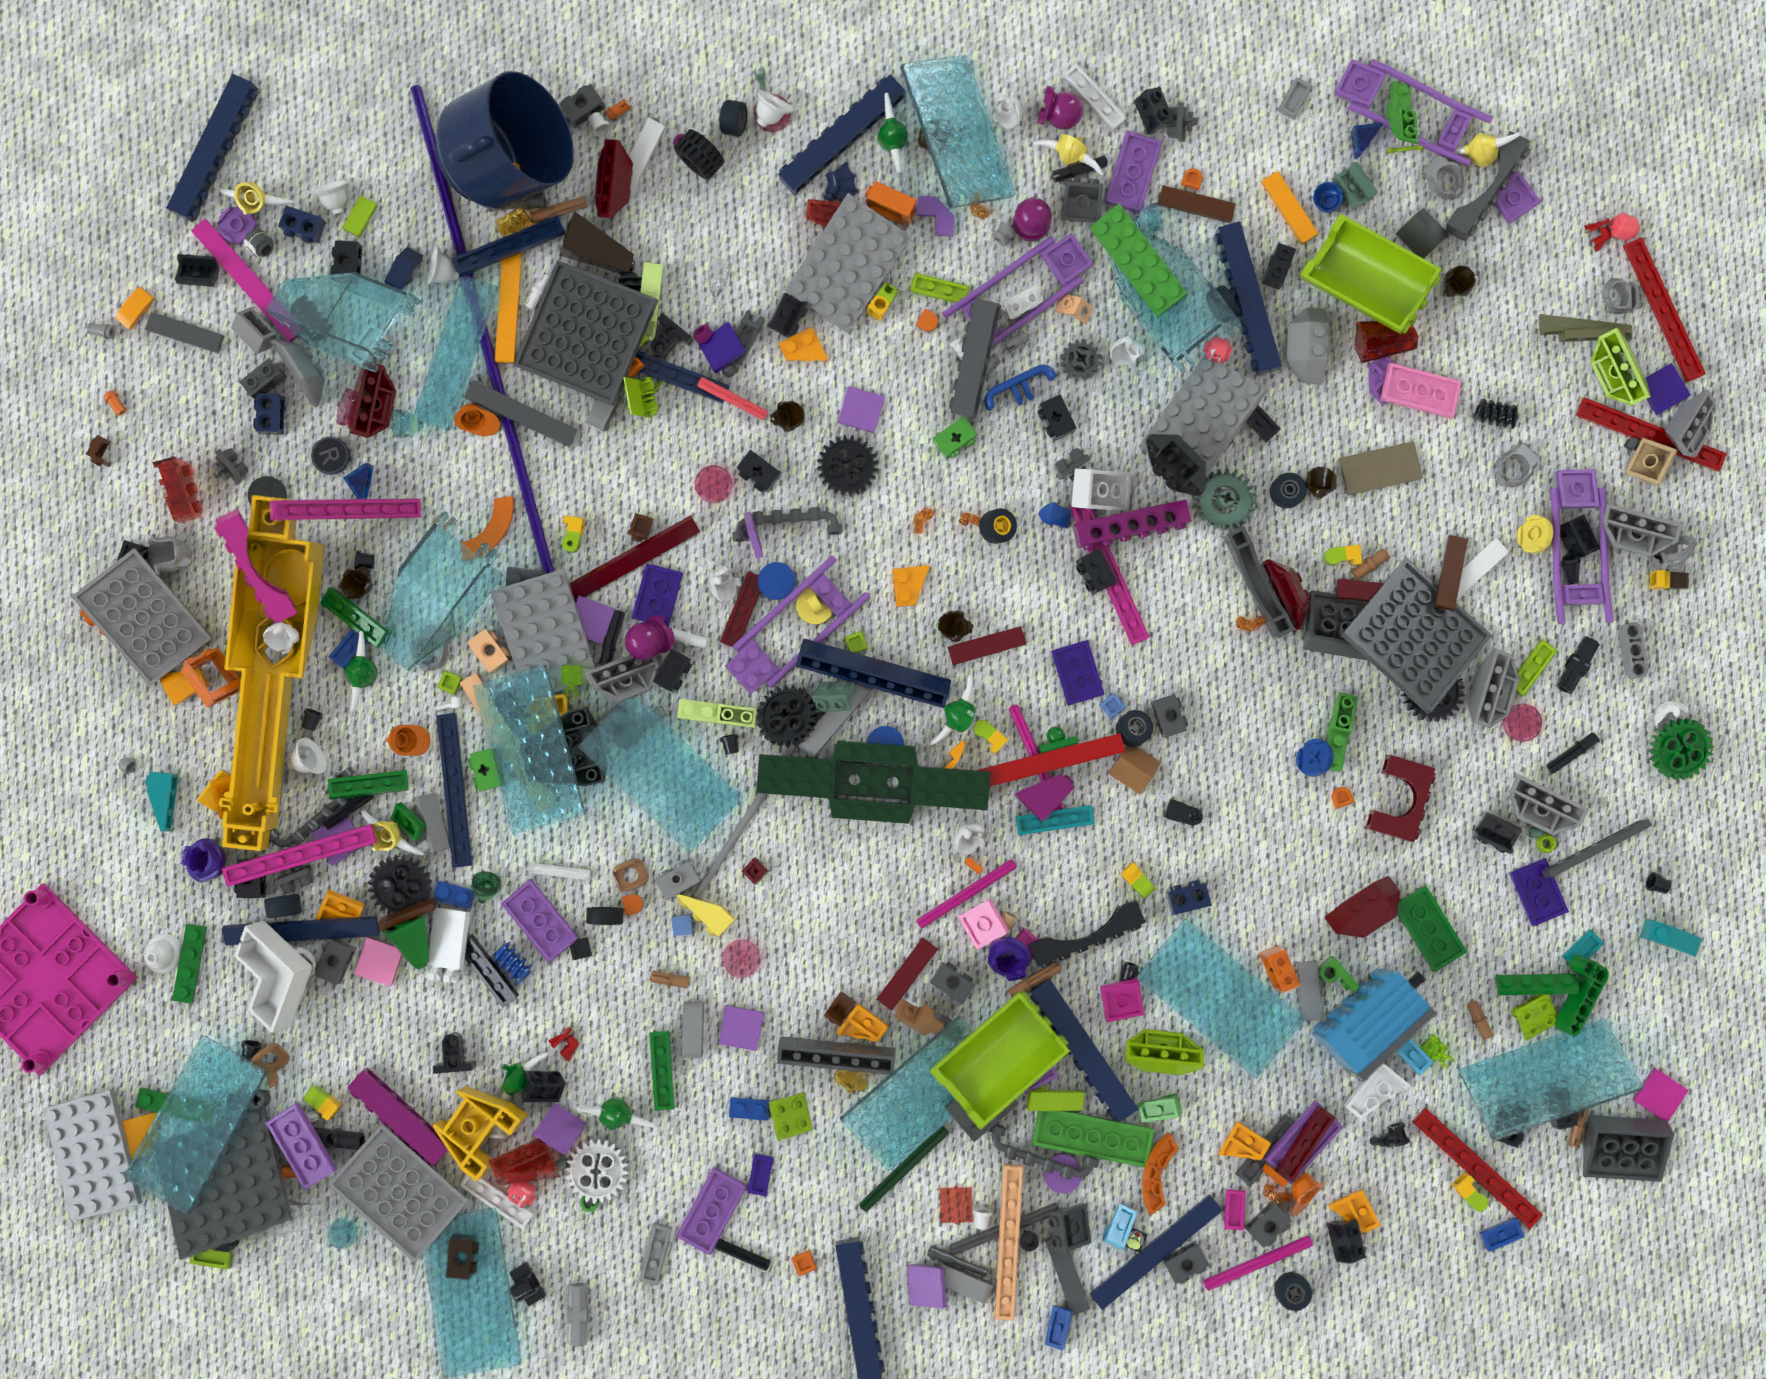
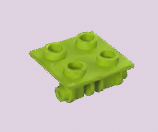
M623 377L630 415L653 418V416L658 415L657 411H659L657 401H655L657 397H649L656 394L655 391H652L655 388L651 377H645L643 380Z
M1536 995L1528 999L1529 1003L1523 1001V1005L1514 1006L1513 1010L1510 1011L1512 1016L1517 1018L1526 1041L1555 1025L1557 1013L1549 995Z
M804 1092L782 1099H773L769 1102L777 1141L813 1130Z

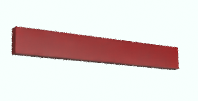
M1642 237L1623 245V249L1686 383L1705 375L1702 364Z
M1582 398L1576 413L1577 417L1630 438H1636L1639 441L1644 438L1677 449L1667 436L1664 428L1588 398ZM1704 444L1697 456L1693 458L1683 455L1679 450L1676 453V456L1717 472L1721 470L1727 455L1725 452Z
M1121 733L986 767L979 769V771H990V786L1123 753L1125 749Z
M1425 1107L1412 1121L1414 1125L1529 1229L1543 1216L1540 1211Z

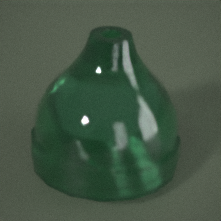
M482 871L476 873L472 878V891L482 904L494 898L501 888V879L495 873Z

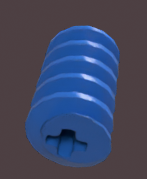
M509 941L502 945L491 957L496 955L494 962L501 961L499 967H506L505 974L512 972L510 979L517 978L515 984L518 985L531 973L530 968L532 964L525 966L524 964L527 959L519 960L521 953L514 955L513 953L516 948L509 949L508 947L511 943Z

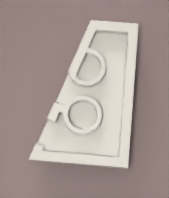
M1383 1064L1366 1081L1361 1082L1343 1106L1361 1119L1380 1107V1104L1397 1096V1093L1403 1089L1406 1090L1411 1085L1387 1065Z

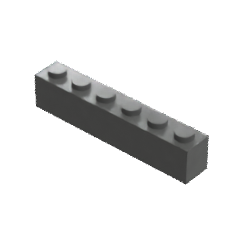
M975 299V302L971 304L970 314L972 316L966 326V333L968 334L966 341L962 344V352L964 353L962 360H959L957 370L959 371V376L954 381L953 389L955 394L954 398L950 400V413L977 418L1001 305L998 303Z
M780 1037L777 1064L894 1075L896 1048Z

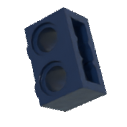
M286 205L278 227L288 237L294 238L298 236L301 237L303 242L312 244V242L319 244L326 222L322 217ZM296 220V224L290 227V223ZM314 226V230L307 233L308 228Z
M257 394L254 400V409L256 411V418L253 420L254 429L261 435H284L285 397L281 394ZM272 401V406L266 409L267 402ZM271 420V426L266 428L265 423Z
M1200 880L1188 882L1189 886L1186 887L1181 885L1170 887V891H1166L1171 914L1177 915L1212 906L1206 883H1200ZM1196 889H1200L1202 892V897L1198 900H1195L1193 897V892ZM1177 894H1181L1183 902L1177 905L1174 902V897Z

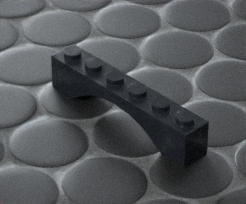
M1133 900L1116 907L1109 920L1096 932L1086 937L1074 940H1058L1045 936L1028 943L1035 964L1045 968L1052 965V961L1055 959L1065 960L1071 957L1070 953L1087 951L1089 949L1088 946L1104 944L1106 939L1112 936L1114 939L1124 935V931L1131 929V932L1142 928L1141 924L1146 922L1138 902Z

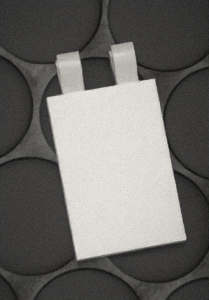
M440 907L435 908L430 937L429 961L427 962V965L432 966L427 974L428 980H442L443 977V982L445 983L458 982V970H463L470 912ZM447 968V971L443 976L442 969Z

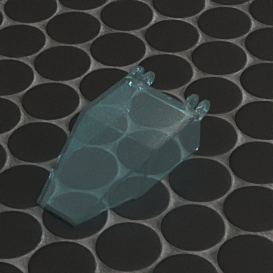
M1137 226L1188 295L1157 318L1108 254L1120 292L1119 295L1124 304L1173 365L1184 374L1186 372L1185 367L1179 363V360L1185 356L1190 365H1195V362L1188 355L1190 351L1220 327L1229 336L1232 335L1231 329L1225 325L1228 320L1231 319L1238 328L1242 325L1224 298L1180 247H1175L1168 241L1160 239Z
M353 272L284 280L267 306L266 311L280 323L286 325L293 334L298 335L308 346L370 371L377 372L379 368L375 358L384 360L388 356L378 346L392 350L393 344L383 339L398 313L411 316L415 309L410 303L419 305L420 299L411 292H404Z
M445 511L435 518L432 526L398 569L386 623V629L389 630V633L382 643L381 650L407 671H410L427 659L428 655L433 651L442 648L443 644L448 640H453L457 637L489 596L490 591L496 587L503 577V573L492 566L498 556V551L492 549L486 555L490 545L485 542L477 549L475 554L453 537L451 532L456 526L457 520L455 518L448 520L449 513Z

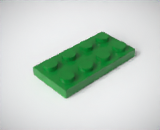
M1426 885L1399 900L1397 915L1433 972L1440 970L1467 953L1466 948Z

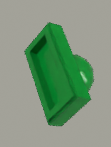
M1053 726L1046 734L1049 743L1040 745L1038 748L1040 753H1045L1076 745L1079 742L1077 736L1065 739L1064 730L1061 727Z

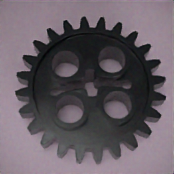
M846 435L843 436V440H840L837 436L836 443L829 440L830 447L824 445L823 447L826 452L819 453L823 459H817V463L822 464V466L817 467V470L823 471L818 476L819 478H825L822 484L826 485L829 483L827 489L835 488V495L841 491L842 497H844L846 492L852 497V492L854 491L859 495V489L866 492L865 485L872 486L870 479L876 480L873 473H878V469L873 467L879 465L878 461H873L877 457V454H871L873 447L867 449L868 442L866 441L861 444V437L854 441V435L851 436L850 440H847ZM841 449L848 451V455L844 458L838 456V452ZM858 457H863L866 462L860 466L855 463V460ZM835 458L844 464H848V462H851V467L858 470H862L863 474L858 473L856 470L852 468H848L847 470H845V466L843 464L832 461V459ZM834 466L840 468V473L837 475L830 473V469ZM850 474H855L858 480L851 483L847 480V477Z
M1463 678L1457 679L1446 693L1447 703L1444 705L1440 701L1429 714L1423 711L1405 693L1401 694V696L1407 697L1403 704L1409 703L1410 706L1407 708V711L1414 710L1412 716L1420 714L1419 720H1424L1425 717L1427 722H1431L1433 718L1435 722H1439L1440 717L1442 720H1447V715L1450 717L1454 716L1452 710H1460L1457 704H1463V701L1459 699V697L1465 696L1464 693L1460 692L1465 686L1459 685Z
M785 685L783 691L777 687V693L770 690L771 696L765 695L766 702H760L763 708L757 709L761 714L756 717L758 721H761L757 724V727L762 728L760 733L765 735L764 738L767 741L770 740V743L773 745L777 743L779 747L785 744L789 748L790 742L797 746V740L803 743V736L810 737L808 731L815 730L811 725L817 724V721L813 719V717L818 716L813 711L816 709V705L812 704L813 699L811 697L808 698L809 694L807 692L803 693L801 688L797 690L793 685L790 690ZM799 703V707L793 710L794 704ZM781 704V708L775 712V707ZM800 721L799 726L793 729V724ZM781 723V727L775 730V725Z
M404 854L401 859L395 855L394 859L391 860L388 856L386 863L381 860L379 866L374 867L373 870L375 872H371L370 877L372 879L368 881V884L371 885L368 892H374L370 899H376L375 906L382 905L380 911L386 908L388 909L387 915H389L392 911L395 913L430 898V894L427 892H431L432 887L427 885H430L432 880L426 879L429 877L430 872H423L426 866L419 867L420 860L413 863V857L411 856L409 860H406ZM397 870H404L406 872V875L400 876L397 873ZM382 881H388L391 887H384ZM415 884L419 890H411L409 885ZM394 896H401L403 901H396Z

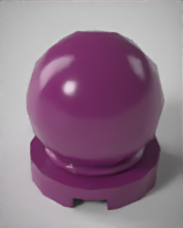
M1047 86L1044 95V103L1046 105L1045 108L1041 107L1037 123L1045 125L1046 121H1050L1052 126L1060 130H1069L1076 127L1083 117V103L1080 98L1068 91L1056 94L1054 92L1055 87Z
M1031 197L1023 200L1017 206L1013 218L1015 233L1025 241L1035 242L1041 240L1050 229L1052 220L1050 207L1039 198Z
M654 615L648 618L646 622L636 623L629 628L625 636V647L628 653L635 659L648 660L659 653L670 651L671 646L675 644V637L672 628L668 629L663 622L666 619L660 615Z

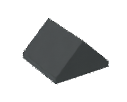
M1424 208L1417 212L1396 233L1416 255L1423 259L1450 235Z

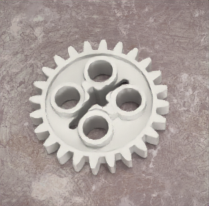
M601 1138L598 1139L597 1144H595L593 1139L590 1140V1145L583 1142V1149L577 1146L576 1151L578 1153L572 1152L570 1154L574 1159L567 1160L571 1167L565 1168V1171L570 1172V1175L565 1178L572 1180L568 1187H575L572 1193L580 1192L579 1199L586 1196L585 1202L592 1198L593 1204H595L599 1198L600 1202L604 1203L605 1197L610 1201L612 1199L611 1193L617 1196L619 1194L617 1188L624 1189L621 1182L628 1181L623 1177L629 1174V1171L624 1170V1167L628 1166L629 1163H623L622 1161L626 1158V1155L620 1156L619 1154L622 1149L616 1151V1143L610 1147L609 1140H606L604 1144H602ZM597 1153H599L598 1169L602 1172L597 1176L598 1188L596 1189L594 1188L596 1172H593V1169L597 1167ZM585 1155L592 1157V1165L588 1166L584 1163ZM605 1156L612 1159L610 1167L605 1166L603 1163ZM584 1175H588L591 1178L590 1185L583 1184L582 1178ZM603 1176L610 1178V1186L606 1187L602 1184Z

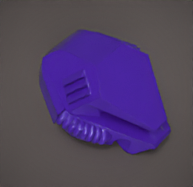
M204 838L192 844V847H184L181 865L187 866L186 869L194 880L204 883L216 879L223 874L221 868L225 867L227 856L215 839Z
M1011 936L992 941L989 946L987 962L990 968L999 975H1006L1008 981H1016L1026 977L1025 970H1027L1031 962L1029 947Z

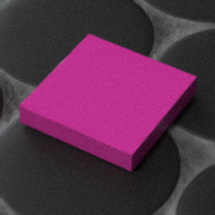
M1138 978L1100 986L1106 1023L1144 1015Z
M1653 1067L1632 1100L1661 1120L1669 1121L1689 1090Z

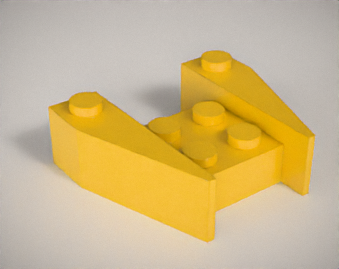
M465 1086L456 1092L464 1100L450 1120L446 1122L442 1119L434 1123L433 1128L460 1169L477 1182L486 1176L496 1162L480 1149L497 1125L510 1136L518 1131L528 1117V1114L512 1102Z

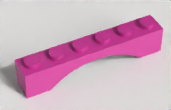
M238 508L216 518V526H214L216 533L219 537H224L226 541L224 545L229 554L233 553L236 557V560H234L236 566L240 571L243 570L246 576L244 578L249 587L253 586L256 590L254 593L259 603L263 602L265 605L264 611L269 619L273 618L274 622L278 623L297 614L296 606L288 592L269 583L252 565L246 548L248 526Z

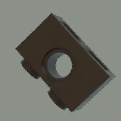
M453 1234L449 1238L446 1278L469 1280L473 1274H476L477 1262H475V1254H478L479 1242H476V1235ZM459 1253H465L467 1261L461 1260Z

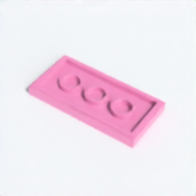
M1390 362L1387 365L1380 401L1452 419L1455 415L1462 381Z

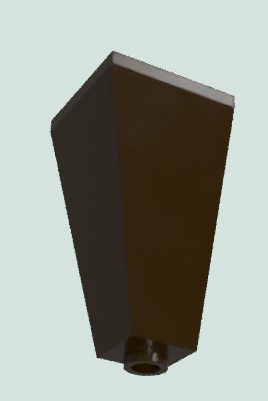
M574 212L570 219L559 256L616 273L620 271L632 272L636 262L633 260L634 254L580 214Z

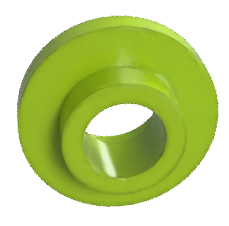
M1542 834L1537 838L1536 846L1539 851L1550 853L1556 847V840L1550 834ZM1544 840H1547L1549 843L1547 847L1543 846Z

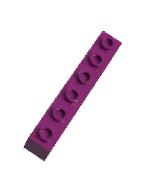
M1185 499L1075 523L1072 527L1077 548L1083 547L1084 550L1095 548L1096 544L1102 543V546L1111 545L1114 540L1120 539V542L1132 540L1131 537L1137 535L1139 538L1150 536L1151 532L1157 531V534L1166 533L1169 528L1175 527V530L1187 528L1186 525L1192 521L1187 500ZM1166 513L1173 517L1172 522H1168L1165 519ZM1148 517L1154 520V526L1148 525ZM1129 521L1136 524V530L1129 528ZM1111 525L1117 527L1118 534L1111 533ZM1092 529H1095L1099 532V538H1094L1092 536Z

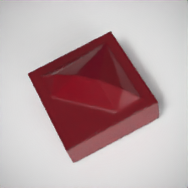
M754 857L742 872L754 885H757L769 870L757 857Z

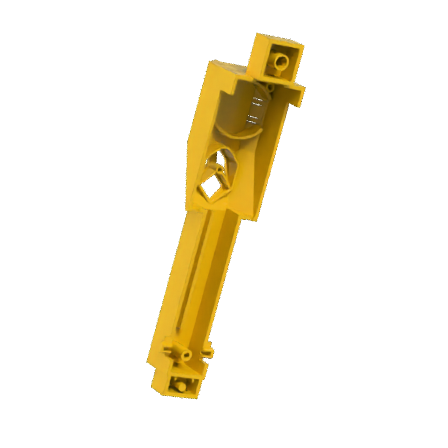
M252 495L249 532L246 539L248 556L254 568L265 580L288 592L296 606L297 614L281 622L291 625L297 630L300 637L299 641L293 644L292 650L284 658L272 664L265 654V649L269 646L264 642L263 633L274 620L267 617L264 611L265 605L263 602L259 603L254 593L256 590L253 586L249 587L244 578L246 576L243 570L240 571L235 564L224 670L242 671L230 792H225L224 797H221L219 802L220 807L228 808V811L223 812L222 827H224L222 847L263 851L269 847L270 830L278 826L293 677L303 678L316 627L325 544L295 540L297 520H271L270 500L290 499Z

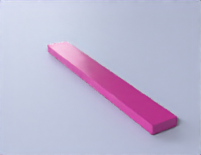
M203 219L191 230L289 342H293L305 331L206 219Z
M418 498L270 500L271 520L421 518V501Z
M1070 506L1076 523L1096 519L1092 509ZM1092 529V536L1094 538H1099V532L1095 529ZM1102 543L1096 544L1095 548L1089 549V552L1092 553L1101 549L1117 581L1116 584L1106 588L1131 646L1150 638L1109 546H1102Z
M371 823L221 868L226 885L229 887L377 843L378 840Z

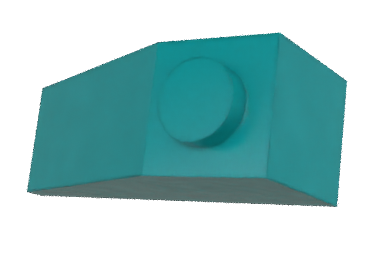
M149 771L145 784L159 829L162 832H170L179 774Z
M1645 919L1640 938L1695 957L1702 939L1672 926Z

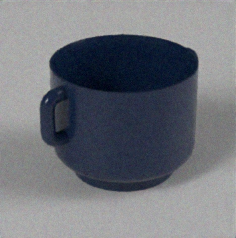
M503 72L451 101L443 109L438 120L435 140L437 161L448 183L461 196L489 209H507L562 182L568 176L574 158L573 140L569 128L570 122L564 116L552 95L538 81L521 72ZM513 163L519 164V169Z

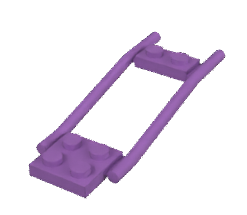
M1351 59L1334 95L1350 101L1348 110L1363 115L1391 130L1388 119L1369 110L1386 74L1454 109L1437 145L1419 135L1417 144L1467 167L1470 165L1471 159L1455 153V150L1472 117L1490 124L1493 116L1457 102L1379 61L1372 59L1370 66Z
M1072 233L1057 243L1050 236L973 292L943 311L942 315L947 319L962 309V312L970 322L972 316L970 314V307L977 297L1040 253V256L1063 288L1002 332L997 326L993 347L1081 285L1083 280L1078 275L1091 267L1093 262Z
M1595 469L1557 470L1555 472L1557 488L1549 490L1553 526V587L1558 624L1566 623L1564 605L1604 604L1606 623H1612L1614 619L1609 586L1608 536L1602 525L1607 504L1605 488H1597ZM1599 507L1601 584L1562 586L1559 509Z
M833 555L733 645L738 654L725 667L750 694L764 682L772 688L796 666L799 653L782 669H779L752 638L808 587L838 617L812 640L819 643L823 642L871 598L865 592L851 604L830 579L823 574L837 561Z

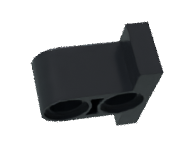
M661 313L657 319L664 327L652 340L650 348L656 358L663 359L669 355L680 340L689 346L693 339L691 335ZM674 330L677 332L676 336L672 338L667 337L669 331ZM658 345L665 346L662 352H656L655 348Z
M458 1032L446 1035L442 1040L443 1063L433 1066V1074L472 1071L476 1069V1061H465L462 1035ZM450 1037L456 1039L457 1045L455 1047L449 1044ZM451 1056L458 1059L457 1066L451 1064Z
M527 1261L509 1272L514 1281L510 1287V1292L517 1303L525 1300L529 1307L546 1296L545 1291Z

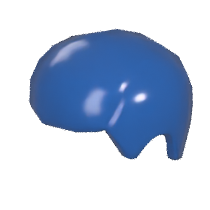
M1323 182L1316 187L1313 194V201L1316 207L1323 213H1332L1339 209L1343 203V194L1336 183Z

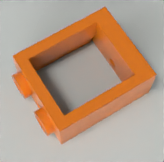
M877 181L874 182L873 186L869 185L865 194L867 196L865 201L867 206L879 215L909 227L916 213L917 199Z
M218 647L212 650L206 649L196 658H188L184 661V666L181 669V673L207 708L240 692L241 678L234 670H224L226 657ZM211 661L228 683L212 692L207 689L194 671Z
M1274 946L1259 953L1275 990L1284 993L1301 986L1286 949Z

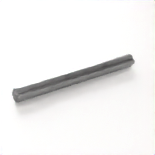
M1053 1203L1020 1216V1229L1049 1218L1050 1211L1059 1209L1058 1204ZM999 1225L950 1244L952 1254H959L999 1238Z

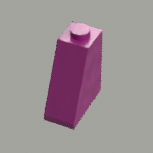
M1059 774L1020 790L1014 796L1043 822L1075 788L1072 785L1074 781L1066 774L1065 776Z

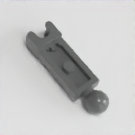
M750 310L746 311L741 321L742 323L736 332L747 352L722 369V373L726 377H732L736 374V364L743 365L765 322L762 316L756 322L750 321L752 317Z

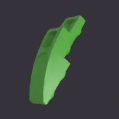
M1393 81L1389 85L1390 102L1386 105L1391 130L1399 140L1417 144L1416 111L1412 110L1410 86Z
M1341 692L1337 695L1325 742L1333 749L1334 754L1333 763L1329 770L1339 773L1343 770L1348 738L1352 731L1358 699L1357 696Z

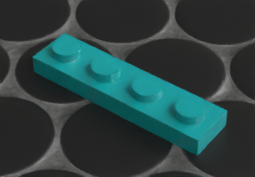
M1092 805L1052 811L1043 822L1034 814L1015 816L1018 836L1095 824Z

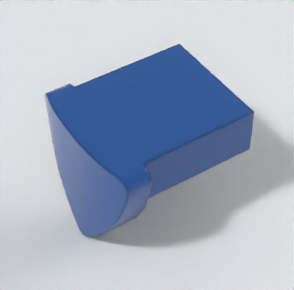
M1052 502L1044 506L1038 512V515L1048 525L1068 528L1072 510Z

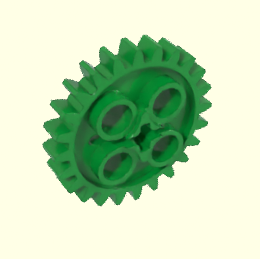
M1677 718V722L1670 719V725L1663 723V730L1656 729L1659 735H1652L1655 742L1649 743L1654 747V749L1648 750L1649 753L1654 754L1650 757V760L1655 762L1653 767L1657 768L1658 772L1664 774V776L1672 777L1675 780L1678 777L1685 780L1686 775L1689 778H1693V772L1699 775V768L1706 769L1704 762H1711L1707 759V756L1713 755L1709 751V749L1714 748V745L1709 744L1713 738L1707 736L1710 732L1704 729V725L1698 724L1699 722L1695 720L1691 721L1689 718L1684 720ZM1690 733V737L1685 740L1686 735ZM1672 740L1671 745L1667 747V743ZM1695 751V755L1691 758V753ZM1677 757V762L1672 765L1673 760Z

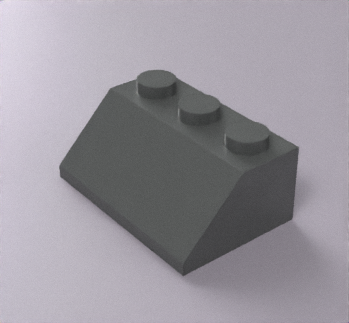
M955 1098L945 1107L965 1133L975 1142L1019 1103L1015 1099L981 1130Z

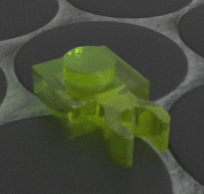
M563 664L561 665V685H567L565 697L568 698L569 691H573L575 693L574 698H577L579 691L576 685L582 684V665Z
M1431 1034L1420 1046L1433 1062L1439 1059L1440 1064L1447 1069L1449 1067L1445 1065L1446 1059L1449 1058L1452 1062H1455L1453 1057L1444 1053L1448 1048L1434 1034Z

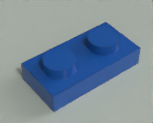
M351 628L328 656L343 669L356 656L359 633Z
M438 881L433 897H435L436 901L471 909L476 890Z
M731 1097L729 1117L768 1121L770 1100Z
M1515 1217L1479 1232L1488 1252L1525 1237L1518 1219Z
M1053 1305L1044 1345L1062 1351L1065 1350L1073 1310Z

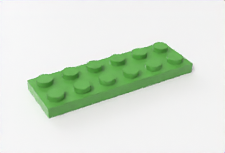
M1120 203L1089 227L1157 318L1188 295Z
M1038 1111L1032 1145L1084 1156L1090 1155L1099 1159L1145 1168L1150 1155L1154 1128L1125 1122L1119 1123L1115 1120L1070 1111Z

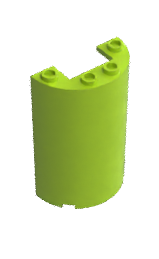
M1340 213L1330 228L1328 238L1314 259L1308 261L1299 278L1395 332L1406 334L1410 326H1413L1418 318L1416 314L1419 309L1423 311L1429 300L1426 297L1432 287L1436 288L1442 277L1439 274L1442 269Z
M1024 991L1021 993L1017 992L929 1069V1072L942 1086L944 1085L965 1109L967 1115L980 1130L1070 1052L1066 1047L1069 1044L1062 1035L1058 1037L1050 1028L1053 1024L1046 1016L1042 1018L1037 1013L1040 1009L1033 1001L1029 1003L1031 999Z

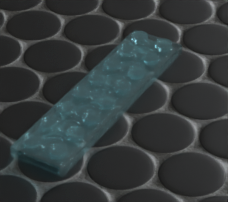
M467 276L460 278L412 419L450 431L499 289L497 286Z

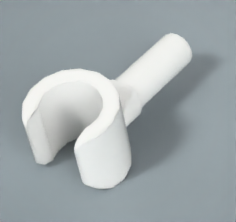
M452 697L451 703L436 706V710L461 708L463 706V698Z

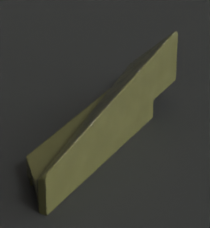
M1539 314L1540 335H1559V342L1597 341L1599 336L1615 328L1620 330L1626 340L1633 339L1632 326L1630 324Z

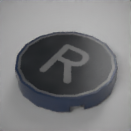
M325 437L317 441L311 452V459L315 468L328 475H335L344 471L351 457L346 443L335 437Z

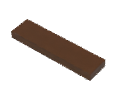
M1162 185L1157 205L1231 223L1236 203Z
M1453 535L1447 537L1434 607L1450 611L1455 610L1468 539Z

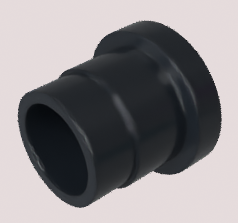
M357 550L354 569H358L360 566H367L368 569H373L374 555L361 553V551Z
M305 708L303 712L305 715L301 726L315 731L319 720L323 718V714L316 710Z
M738 734L719 738L726 755L739 752Z
M1652 872L1648 876L1645 886L1649 891L1666 894L1671 888V881L1661 877L1659 873Z
M253 1040L242 1041L241 1060L251 1063L250 1060L258 1053L262 1044Z
M1025 1231L1021 1234L1019 1243L1023 1250L1031 1252L1038 1247L1039 1238L1036 1233ZM1028 1235L1034 1237L1033 1242L1030 1244L1023 1242L1024 1238Z

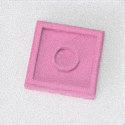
M991 898L958 916L976 950L1010 932Z
M367 937L354 974L387 986H392L403 955L394 945Z

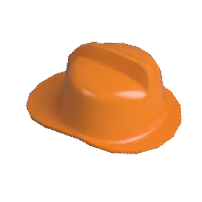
M467 403L461 406L454 417L455 425L459 429L479 436H492L500 428L497 416L484 410L476 403Z
M397 725L390 732L388 738L385 739L390 749L402 756L422 755L428 750L431 742L428 731L418 725Z
M1303 1173L1297 1178L1291 1189L1296 1202L1291 1215L1296 1216L1301 1213L1314 1196L1324 1187L1325 1182L1318 1183L1308 1173Z

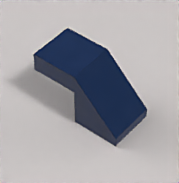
M406 247L396 256L384 283L401 292L411 282L412 271L422 262L423 255Z

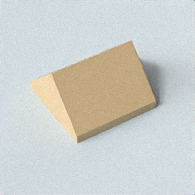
M1642 438L1625 473L1649 485L1660 486L1678 450Z

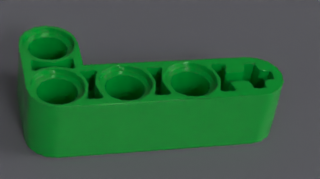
M1574 955L1569 963L1570 969L1578 974L1579 994H1568L1555 1020L1557 1030L1574 1037L1582 1031L1609 977V972L1605 967L1580 955Z

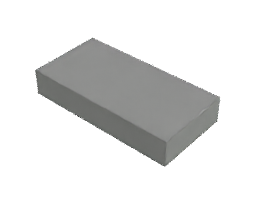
M1296 77L1277 111L1294 120L1312 85Z

